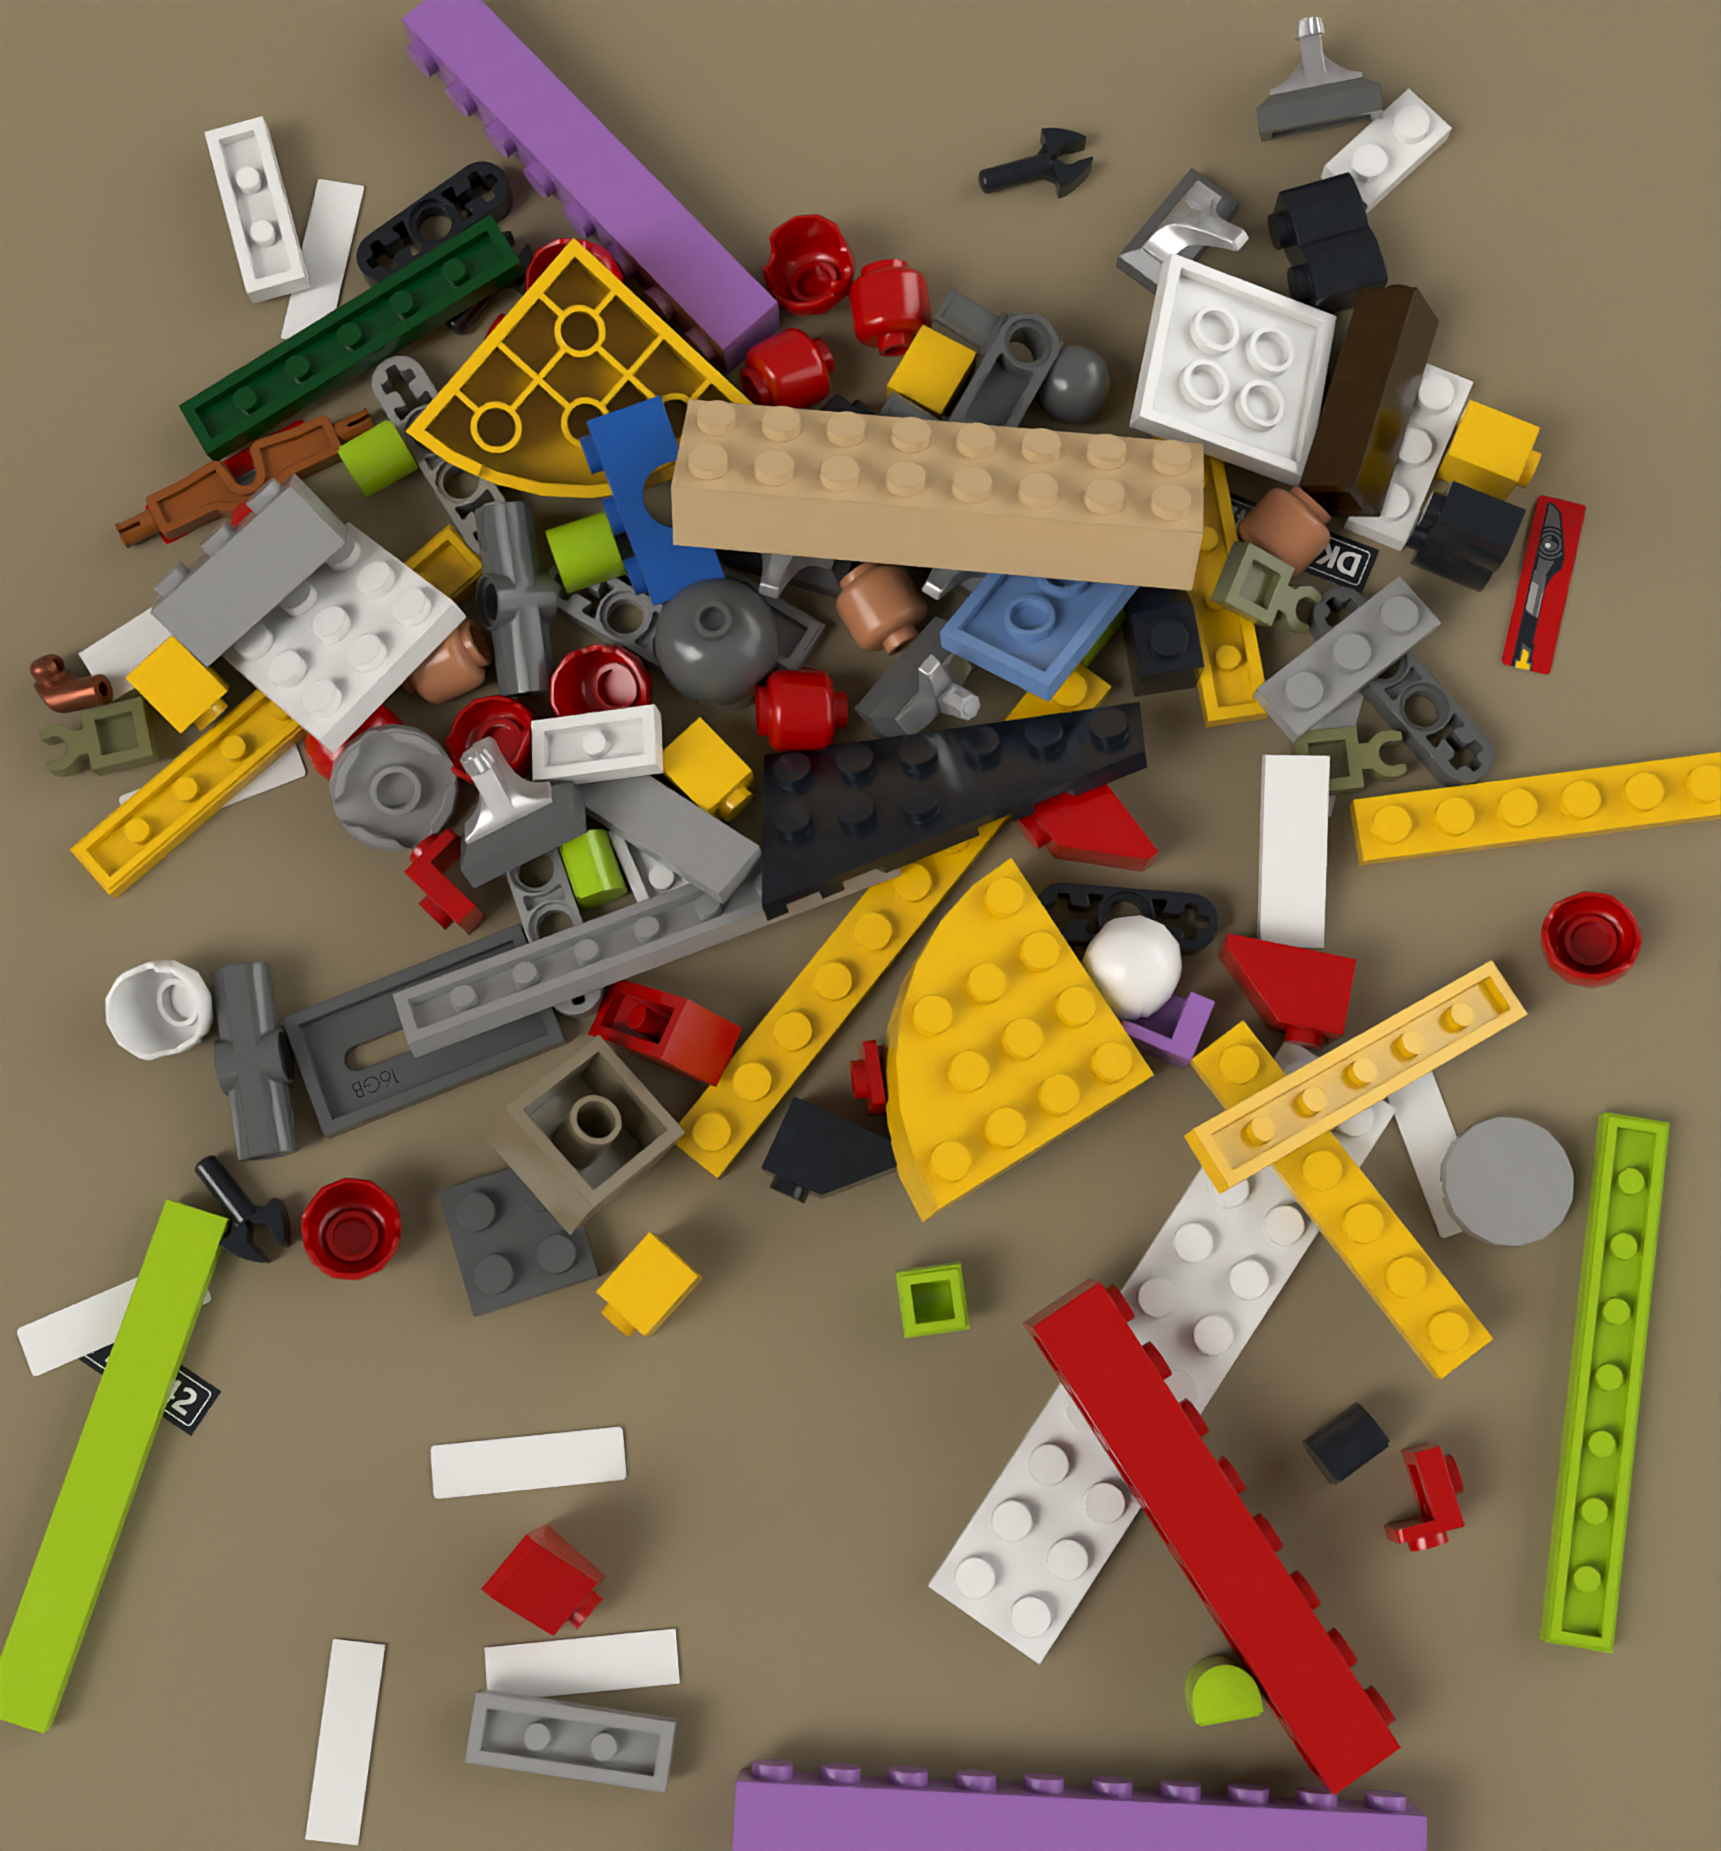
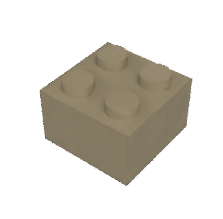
M598 1035L504 1106L484 1138L571 1235L658 1164L683 1136L685 1131L603 1038Z

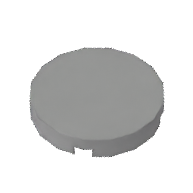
M398 724L368 728L348 741L333 762L329 790L334 812L352 837L371 848L393 852L411 849V846L418 845L427 836L433 833L440 834L455 812L459 786L457 776L450 770L453 767V763L439 742L418 728Z
M1499 1116L1469 1126L1451 1142L1441 1163L1440 1181H1442V1190L1445 1196L1443 1201L1448 1214L1465 1234L1490 1246L1519 1247L1544 1239L1563 1222L1573 1200L1574 1173L1564 1148L1548 1130L1526 1119Z

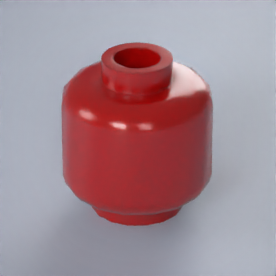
M885 259L875 261L862 268L861 276L853 281L849 289L848 295L854 334L862 345L878 348L880 356H903L906 354L922 325L931 328L933 324L927 282L922 273L909 268L908 263L904 260Z
M790 327L755 344L747 351L745 368L740 371V380L749 401L754 405L808 409L822 402L829 395V373L835 370V363L829 348L821 338L817 337L812 340L804 331Z
M819 669L776 670L769 675L766 686H757L755 694L757 735L767 736L768 743L776 751H817L826 749L834 739L835 729H846L848 706L846 691H834L833 680L826 671Z

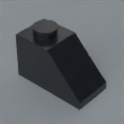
M1139 586L1123 607L1125 620L1121 624L1134 697L1195 688L1205 666L1194 606L1187 591Z
M794 1096L761 1169L764 1173L774 1177L769 1187L770 1189L805 1204L809 1193L825 1199L896 1172L897 1163L891 1144L892 1140Z

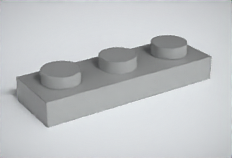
M1398 576L1259 686L1254 692L1253 697L1294 744L1432 634L1441 624V621L1401 576Z
M480 1689L475 1695L465 1763L665 1793L669 1783L678 1718Z

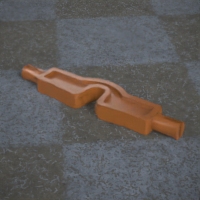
M365 407L363 408L364 410L333 424L326 415H321L295 428L254 441L249 449V454L253 458V466L257 474L255 480L249 485L237 484L236 478L224 462L211 461L177 483L149 495L146 498L149 510L121 523H116L115 527L120 533L119 536L127 548H130L131 545L159 532L167 539L174 540L223 516L231 518L233 510L239 503L250 498L263 484L273 477L279 484H282L293 473L303 480L343 461L337 452L340 450L339 447L375 427L367 408Z

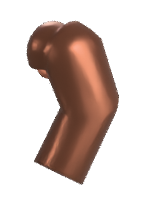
M56 654L42 656L34 660L30 665V673L36 680V683L33 685L34 689L52 711L70 713L107 705L112 701V686L108 678L103 674L77 679L71 670L65 669L63 659Z

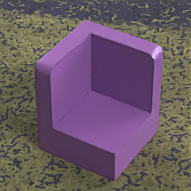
M1190 992L1185 999L1172 994L1171 998L1159 1011L1147 1018L1141 1017L1136 1021L1120 1020L1119 1022L1139 1051L1184 1069L1193 1058L1215 1001Z

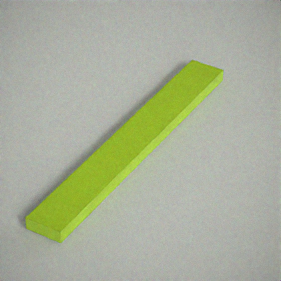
M1604 1112L1598 1115L1539 1639L1548 1643L1613 1654L1670 1123Z
M166 1199L0 1657V1720L43 1734L52 1728L220 1257L222 1247L219 1245V1242L227 1237L232 1223L230 1218L174 1200Z

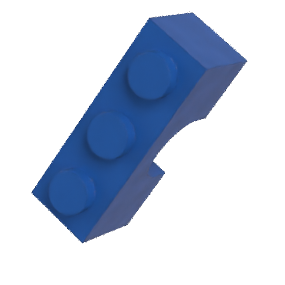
M659 395L586 421L590 434L580 437L579 441L591 474L604 471L612 496L603 498L601 501L614 536L626 532L634 556L624 559L623 562L635 595L638 596L648 592L650 601L655 606L671 600L684 587L702 579L725 578L715 549L673 545V525L662 524L654 520L644 505L643 488L648 476L657 467L677 460L679 450L661 396Z

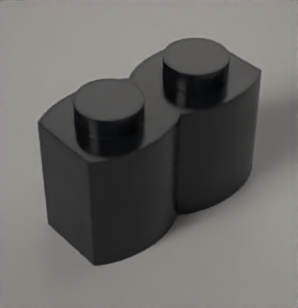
M1349 172L1279 192L1274 211L1268 216V230L1274 248L1276 250L1284 249L1292 265L1287 270V282L1293 300L1331 314L1355 307L1360 289L1386 287L1389 279L1385 261L1378 241L1368 225L1365 207L1358 187Z
M1454 480L1450 483L1445 493L1434 489L1423 512L1420 511L1405 544V547L1415 550L1410 564L1480 593L1488 583L1493 572L1495 573L1500 568L1508 555L1526 509Z

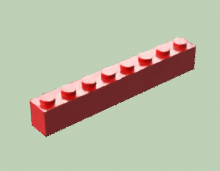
M1087 1279L1024 1321L1023 1325L1246 1672L1256 1682L1264 1700L1317 1781L1333 1795H1336L1401 1748L1388 1728L1396 1719L1378 1691L1372 1685L1363 1689L1350 1668L1356 1665L1358 1660L1343 1636L1334 1627L1326 1632L1313 1610L1320 1606L1321 1603L1310 1584L1298 1570L1289 1575L1276 1555V1552L1283 1548V1544L1274 1528L1260 1512L1252 1517L1238 1495L1246 1490V1486L1235 1468L1223 1455L1215 1460L1201 1437L1209 1433V1429L1199 1412L1187 1398L1178 1403L1164 1380L1170 1377L1172 1372L1163 1356L1150 1341L1141 1345L1127 1324L1135 1318V1315L1124 1296L1113 1284L1104 1288L1100 1281Z

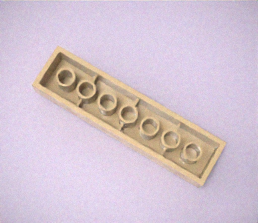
M689 399L671 484L673 545L1192 591L1203 537L1204 444L1181 442L1172 439L1155 440L1120 437L1112 434L1097 435L1052 431L1044 428L1028 429L993 426L983 423L924 420L916 417L900 418L856 414L848 411L831 412L796 409L787 406L773 407L728 403L720 400L704 401Z

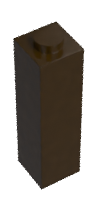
M1393 284L1386 288L1360 289L1299 483L1301 489L1312 497L1330 516L1380 517L1439 324L1438 318L1417 287Z

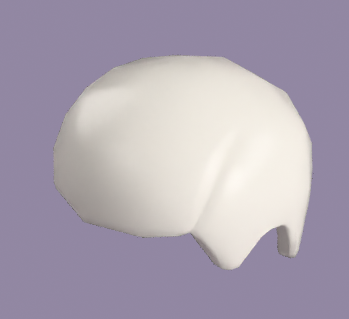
M1141 915L1115 918L1107 922L1091 940L1084 953V958L1080 962L1119 1020L1136 1021L1141 1017L1147 1018L1159 1011L1171 998L1182 972L1179 943L1163 924Z
M155 960L123 972L116 978L105 998L106 1024L117 1044L143 1060H153L190 1050L202 1042V1037L209 1033L214 1020L212 996L199 972L175 960Z

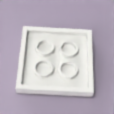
M1172 253L1161 266L1129 426L1165 440L1172 439L1181 442L1204 444V454L1298 487L1318 426L1337 316Z
M350 522L345 525L348 528L346 543L221 655L237 672L331 753H334L466 618L454 601Z

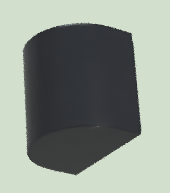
M1357 1402L1302 1441L1307 1453L1329 1484L1334 1483L1335 1485L1388 1448V1442H1390L1372 1416Z

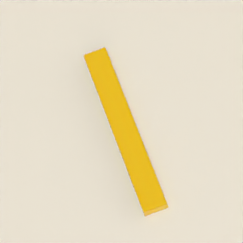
M450 524L404 562L406 566L454 601L456 605L476 589L479 577L483 575L481 557L473 552ZM256 689L69 850L110 896L117 899L218 812L222 806L294 744H297L305 737L307 731L260 690Z

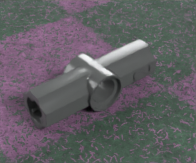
M517 501L481 506L474 510L483 575L479 577L476 585L475 602L478 618L482 626L486 630H491L499 693L506 697L549 693L550 678L555 670L548 626L554 620L557 601L554 583L550 575L546 571H541L532 504Z
M243 962L222 966L220 969L211 972L216 1005L215 1010L220 1032V1039L216 1040L214 1044V1064L220 1087L223 1093L229 1096L238 1161L250 1162L285 1157L298 1152L294 1115L288 1084L293 1083L294 1062L288 1037L285 1031L279 1028L271 968L266 962Z

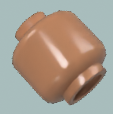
M1296 485L1289 492L1285 489L1275 488L1268 491L1243 518L1237 527V533L1242 542H1250L1294 567L1295 570L1291 579H1296L1328 546L1331 535L1326 524L1331 520V517L1312 497Z
M865 562L850 571L840 581L839 586L842 591L837 597L835 607L855 642L863 651L873 652L885 649L889 656H893L905 651L920 634L917 628L928 615V606L902 565Z
M472 619L463 620L401 684L403 688L410 694L417 692L431 704H444L480 687L486 679L487 666L493 661L490 645L482 629Z

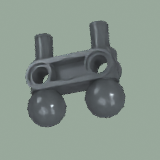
M951 287L932 321L979 349L977 355L981 357L948 417L943 415L941 419H938L892 390L877 416L916 417L924 420L983 423L986 425L1017 428L1036 394L1040 407L1053 420L1067 424L1084 423L1097 417L1107 406L1113 381L1108 363L1095 350L1080 345L1062 347L1064 341L1058 338L1052 324L1044 317L1034 313H1017L1010 309L1008 314L1002 311L998 316ZM1018 342L1025 345L1033 356V363H1024L1017 360L1010 351L1009 343Z

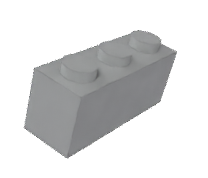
M295 473L281 485L274 477L263 484L246 502V505L252 510L235 527L228 520L219 524L199 545L206 552L189 568L181 561L178 562L153 587L159 595L150 613L206 668L346 543L348 528Z

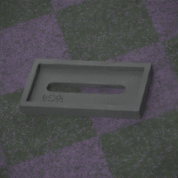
M520 924L281 1018L324 1137L334 1138L568 1044L555 1008L552 1006L417 1058L414 1057L410 1050L359 1071L351 1070L347 1064L348 1054L357 1048L356 1046L370 1043L403 1029L392 994L528 944L525 930Z

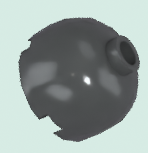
M724 575L725 578L702 579L680 590L671 600L664 602L655 626V650L658 662L667 681L684 697L697 702L700 699L706 702H718L719 705H732L755 695L757 686H764L769 675L775 670L777 665L776 660L780 652V634L778 622L767 600L748 583Z

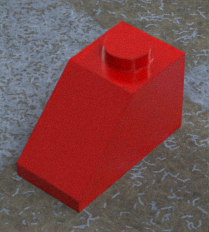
M1108 784L1076 797L1066 792L1034 804V814L1016 820L1018 827L1030 844L1037 850L1045 845L1054 859L1143 872L1153 865L1159 853Z
M1230 933L1227 934L1220 943L1218 958L1269 1031L1284 1033L1285 1043L1300 1045L1305 1049L1322 1050L1324 1042L1333 1043L1344 1035L1357 959Z
M621 980L610 984L588 1035L594 1038L600 1035L607 1044L679 1075L717 1087L724 1069L732 1058L733 1048L742 1028L687 998L627 980Z
M546 1524L524 1536L481 1590L496 1602L554 1636L567 1623L575 1630H578L603 1600L594 1590L606 1576Z

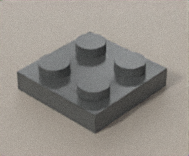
M512 1168L437 1191L473 1316H481L601 1277L586 1223L569 1235Z

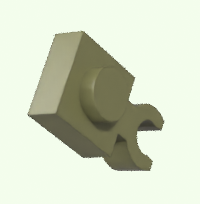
M1234 541L1210 600L1255 625L1271 627L1274 622L1276 627L1282 631L1306 634L1310 626L1297 618V603L1299 601L1320 603L1322 595L1312 586L1289 584L1295 570L1294 567L1250 542Z
M141 696L80 711L83 729L73 731L63 725H52L39 732L40 739L49 746L62 742L67 743L68 748L64 757L45 763L46 770L57 777H68L76 774L84 767L87 761H90L91 770L99 776L161 761L150 706Z
M1356 726L1310 730L1294 744L1289 739L1291 755L1330 756L1329 796L1360 793L1364 788L1363 774H1368L1380 782H1393L1400 779L1407 772L1406 764L1390 766L1382 762L1379 756L1380 748L1397 746L1403 740L1402 732L1396 730L1381 731L1372 737L1368 743L1359 744Z

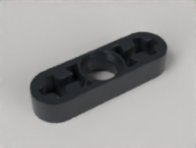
M480 161L471 163L367 235L357 249L356 259L368 285L373 287L490 214L497 224L509 214L513 205V195L505 173L500 167L490 162ZM482 185L487 191L493 190L495 197L486 202L480 196L475 198L473 190ZM458 201L462 211L466 210L467 219L461 221L458 210L453 202ZM441 215L451 220L450 231L439 240H427L419 234L421 224L431 216ZM408 234L415 249L419 252L414 256L409 246H405L402 239ZM384 253L391 259L395 258L397 266L390 271L382 265L379 266L376 260Z
M1056 883L1048 886L1038 895V899L1044 908L1048 910L1054 908L1057 899L1063 898L1068 900L1069 910L1088 913L1090 909L1089 899L1099 900L1101 904L1095 917L1097 933L1107 923L1108 910L1120 902H1128L1135 905L1140 910L1142 916L1155 921L1153 905H1162L1164 907L1160 919H1179L1184 909L1194 910L1195 920L1205 922V929L1197 930L1192 940L1183 939L1182 928L1165 926L1179 943L1181 955H1192L1204 950L1214 939L1219 928V916L1214 905L1207 898L1194 893ZM1070 919L1066 929H1059L1070 946L1087 947L1097 935L1086 933L1085 930L1089 919Z

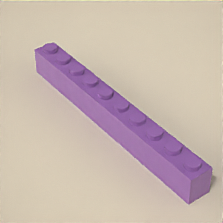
M760 1759L753 1761L752 1770L741 1769L736 1780L732 1851H1427V1816L1413 1803H1406V1794L1390 1790L1364 1791V1801L1340 1800L1337 1799L1338 1793L1333 1795L1325 1787L1315 1786L1297 1787L1296 1797L1269 1796V1787L1252 1783L1228 1784V1794L1201 1793L1200 1783L1176 1779L1161 1780L1159 1790L1132 1789L1133 1781L1131 1779L1115 1776L1092 1777L1091 1787L1064 1786V1777L1051 1773L1024 1774L1023 1783L996 1782L995 1772L977 1769L956 1771L955 1780L928 1779V1769L914 1766L889 1767L888 1777L860 1775L861 1767L850 1763H823L820 1765V1773L793 1772V1763L790 1761Z

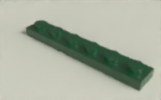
M490 214L180 404L179 408L206 455L213 461H220L522 276L526 271Z

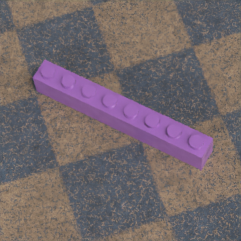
M424 0L401 19L411 43L406 47V52L416 67L428 78L436 74L447 85L445 92L459 112L467 118L475 114L485 124L484 132L496 150L505 158L512 154L517 157L525 166L523 172L534 189L545 199L553 195L565 207L563 214L572 228L586 240L592 235L607 249L622 271L623 280L627 281L632 276L646 290L643 293L644 299L654 313L664 322H668L673 318L686 332L683 335L685 341L708 363L713 359L728 375L745 360L746 353L752 346L771 337L781 329L778 302L482 0Z

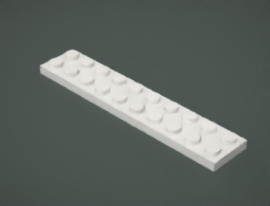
M1284 1041L1273 1056V1059L1286 1075L1293 1073L1318 1058L1302 1046L1285 1043ZM1381 1100L1330 1131L1360 1168L1397 1109ZM1201 1166L1120 1289L1121 1294L1135 1315V1318L1127 1324L1141 1345L1150 1341L1165 1359L1172 1375L1164 1381L1178 1403L1187 1398L1200 1415L1319 1232V1229L1270 1166L1220 1195ZM1061 1382L928 1583V1587L1039 1665L1141 1508Z

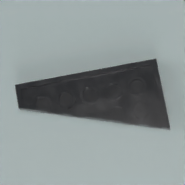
M1140 702L832 745L826 749L816 751H789L764 755L762 908L767 921L789 913L787 904L814 893L820 892L822 899L845 890L843 882L874 869L888 873L979 836L978 827L1007 815L1014 822L1034 814L1033 805L1064 792L1076 797L1147 768Z

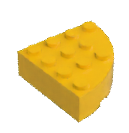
M573 238L405 432L446 462L493 484L541 496L596 498L610 496L612 493L604 471L591 474L579 438L590 434L586 421L660 395L679 447L689 399L754 404ZM676 460L657 467L648 476L643 490L673 479Z
M1009 858L972 885L939 922L901 983L886 1029L882 1079L886 1098L887 1123L899 1178L922 1223L1131 1094L1154 1076L1148 1064L1012 858Z

